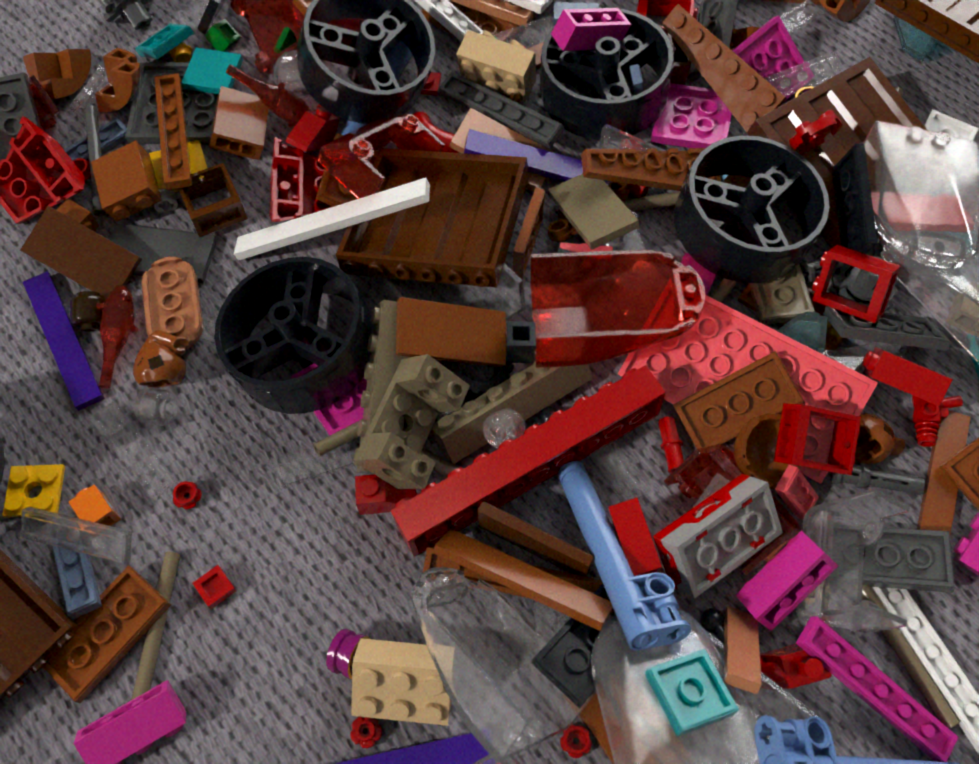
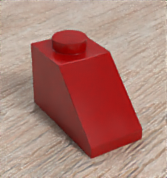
M322 107L306 111L287 136L286 143L305 152L330 147L333 144L340 118L331 115V112Z
M375 474L355 476L356 506L360 515L391 512L390 510L394 509V506L400 500L417 496V489H397Z

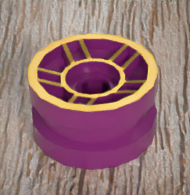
M349 629L340 630L333 638L328 649L326 659L328 670L336 674L342 673L343 676L352 680L353 659L360 638H370L363 634L356 635L354 631Z

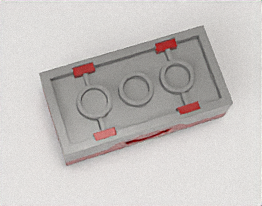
M741 474L659 531L653 538L665 573L674 581V588L695 599L783 532L768 482Z

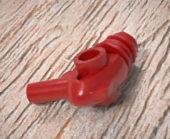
M914 395L912 396L914 407L913 422L915 423L917 444L922 447H933L936 445L941 418L948 417L949 408L963 405L960 395L943 398L940 406Z

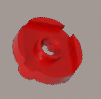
M828 110L820 115L818 120L812 123L805 121L795 128L797 134L789 140V145L791 149L800 154L806 153L826 142L824 138L829 133L834 136L842 128L843 124L833 110Z

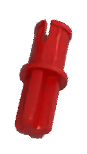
M665 416L659 419L658 424L662 438L660 447L665 452L668 472H683L686 470L681 449L683 441L679 439L675 419Z

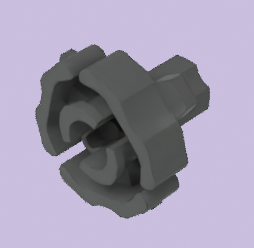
M98 0L107 13L104 18L108 22H112L119 15L125 14L135 30L148 26L153 20L143 4L150 3L152 0Z
M877 254L876 256H873V257H876V258H879V259H882V260L887 261L886 258H884L883 256H880V255H878V254ZM844 265L838 275H833L832 287L837 289L838 296L869 306L865 302L871 301L879 275L854 266ZM893 287L886 310L893 306L892 298L896 293L895 287Z

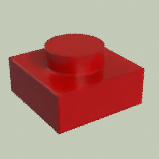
M430 73L421 94L438 96V88L442 79L441 73Z
M219 565L192 583L210 609H213L237 591Z

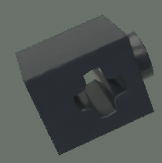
M507 321L506 363H534L536 348L535 322Z

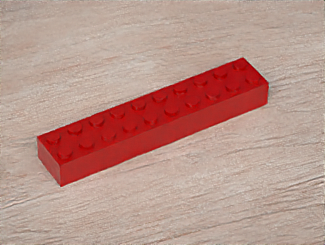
M646 365L638 370L636 368L630 369L622 376V379L615 383L608 382L604 384L596 394L590 397H581L568 410H559L553 413L545 423L530 426L524 431V435L515 440L510 438L504 441L496 451L490 454L483 453L474 459L473 464L464 469L461 467L457 468L438 484L433 482L425 486L417 496L400 500L394 506L395 508L390 511L411 553L415 557L426 551L429 543L436 544L450 528L459 532L478 521L477 510L482 502L485 501L500 508L557 475L559 469L564 464L571 461H581L658 416L665 397V390Z

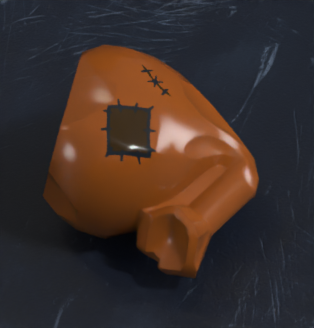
M162 330L153 332L136 356L133 366L135 381L139 385L147 386L148 388L181 384L186 374V363L181 355L186 353L187 347L190 344L188 336H174Z
M870 413L860 414V433L855 452V460L858 463L876 464L883 461L889 455H898L903 452L905 440L895 437L893 429L887 422Z

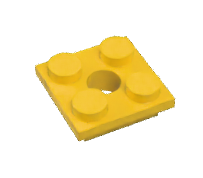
M63 464L11 466L2 516L4 518L58 516L65 466ZM42 486L41 493L37 497H29L30 491L34 487Z

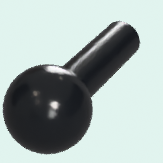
M709 608L701 615V625L707 632L714 633L724 647L725 617L720 610Z

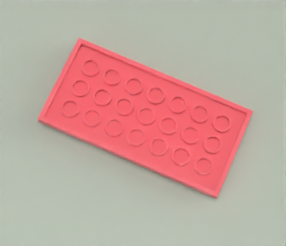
M670 278L618 372V375L622 377L630 369L636 368L638 370L646 365L665 390L664 400L675 404L776 351L804 400L801 404L860 416L878 384L873 379L673 278ZM815 417L809 418L803 459L828 464L834 421ZM804 467L800 468L804 476L819 484L823 482L828 473Z

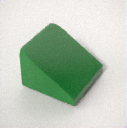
M224 19L214 24L206 33L205 38L217 51H225L238 41L241 35Z
M285 27L274 47V52L287 59L291 58L299 40L291 28Z

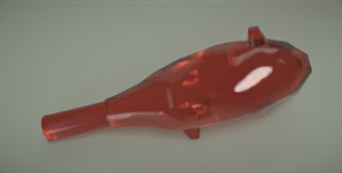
M232 64L228 66L226 73L248 86L270 111L284 121L289 122L288 127L292 128L295 126L304 113L311 110L303 99L285 89L283 82L275 85L254 77L252 78Z
M116 285L103 303L96 304V307L102 311L100 334L103 343V365L99 387L101 388L111 387L114 364L126 345L130 333L138 332V328L134 325V298L131 291L123 285Z

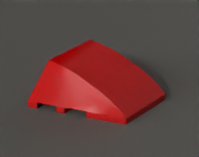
M22 116L19 122L22 126L17 137H12L9 142L12 147L6 159H1L0 204L16 224H22L44 212L47 206L53 207L84 190L85 184L84 174L61 145L24 116Z
M274 137L270 175L269 217L271 222L292 220L333 207L316 199L328 158L321 155L315 157L297 147L295 149L282 143V139Z

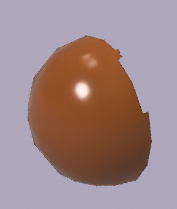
M766 413L751 418L741 427L734 443V459L740 470L745 475L768 482L770 489L776 488L788 467V464L774 462L781 414Z

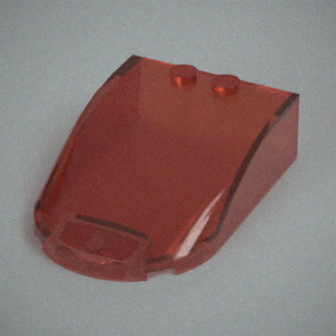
M656 250L531 254L530 285L533 322H535L536 368L586 365L642 350L685 333L697 323L703 311L706 293L701 277L689 264L684 266L675 260L674 255Z

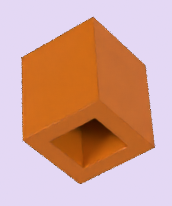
M95 484L89 488L82 489L68 502L84 527L95 537L121 520L107 497Z

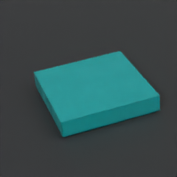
M168 24L138 45L135 50L141 57L159 59L194 34V32L188 25Z
M196 47L181 81L183 89L219 94L221 86L232 88L243 62L242 55Z
M705 649L647 668L644 673L677 737L734 716L739 711L737 704Z

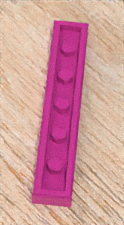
M811 616L796 644L812 658L820 660L825 669L932 760L947 762L959 737L818 616Z

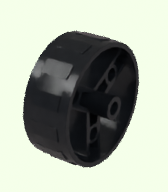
M313 0L307 8L297 45V68L306 90L320 106L348 121L362 124H380L404 115L418 100L432 70L435 56V38L427 19L411 0ZM343 18L365 20L362 22L359 32L326 24L332 20ZM401 40L413 55L418 69V77L403 87H399L386 58V55ZM321 60L347 66L349 79L355 84L363 85L364 88L342 80L332 73Z
M620 9L631 23L623 40L619 42L613 37H602L597 40L595 49L563 51L551 35L553 29L550 31L542 46L540 91L544 108L552 120L563 124L564 129L574 135L595 140H616L636 135L650 127L659 118L665 109L668 93L671 88L674 69L673 47L663 29L651 19L633 11ZM638 64L642 68L645 64H648L658 75L659 80L649 89L632 96L626 83V79L631 76L630 66ZM561 83L593 89L592 98L579 95L567 89Z
M758 136L728 137L710 144L700 152L688 170L675 205L674 225L678 238L685 250L697 263L710 272L725 279L741 283H764L777 280L789 274L806 257L827 222L830 208L829 196L824 181L814 166L790 147ZM719 175H740L749 177L751 180L747 187L744 188L709 178ZM784 198L797 213L802 227L803 240L792 245L788 244L772 211ZM710 219L726 222L725 232L718 228Z
M292 257L271 262L241 280L229 293L220 308L215 323L214 340L217 354L229 371L228 373L252 399L272 411L286 414H302L323 409L339 401L362 380L366 363L370 362L371 352L367 350L369 336L373 335L374 324H371V315L363 297L345 272L336 265L322 259ZM322 293L337 295L354 304V316L350 331L345 340L317 326ZM268 313V318L272 325L250 336L255 326ZM294 358L304 367H308L313 363L319 366L317 369L300 377L284 381L256 379Z

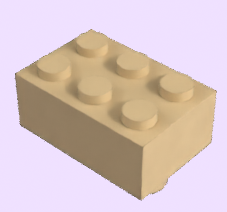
M467 30L456 53L460 75L496 93L505 94L507 97L510 93H515L513 100H515L516 94H519L523 97V101H526L537 79L535 52L528 50L514 39L509 44L500 41L486 30L482 34Z
M360 638L352 665L351 716L448 726L453 694L455 648Z

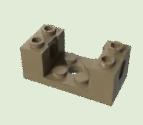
M428 354L401 359L353 461L397 489H424L436 462L421 453L438 413L459 411L470 385ZM401 416L405 417L407 421V427L404 431L399 426V418Z

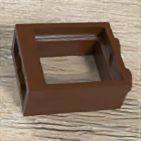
M224 163L191 174L192 186L178 188L199 237L248 219ZM225 187L231 196L197 210L194 209L191 202L195 198Z

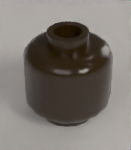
M78 292L77 296L70 301L71 322L81 327V331H98V326H103L108 322L107 300L101 297L99 292Z

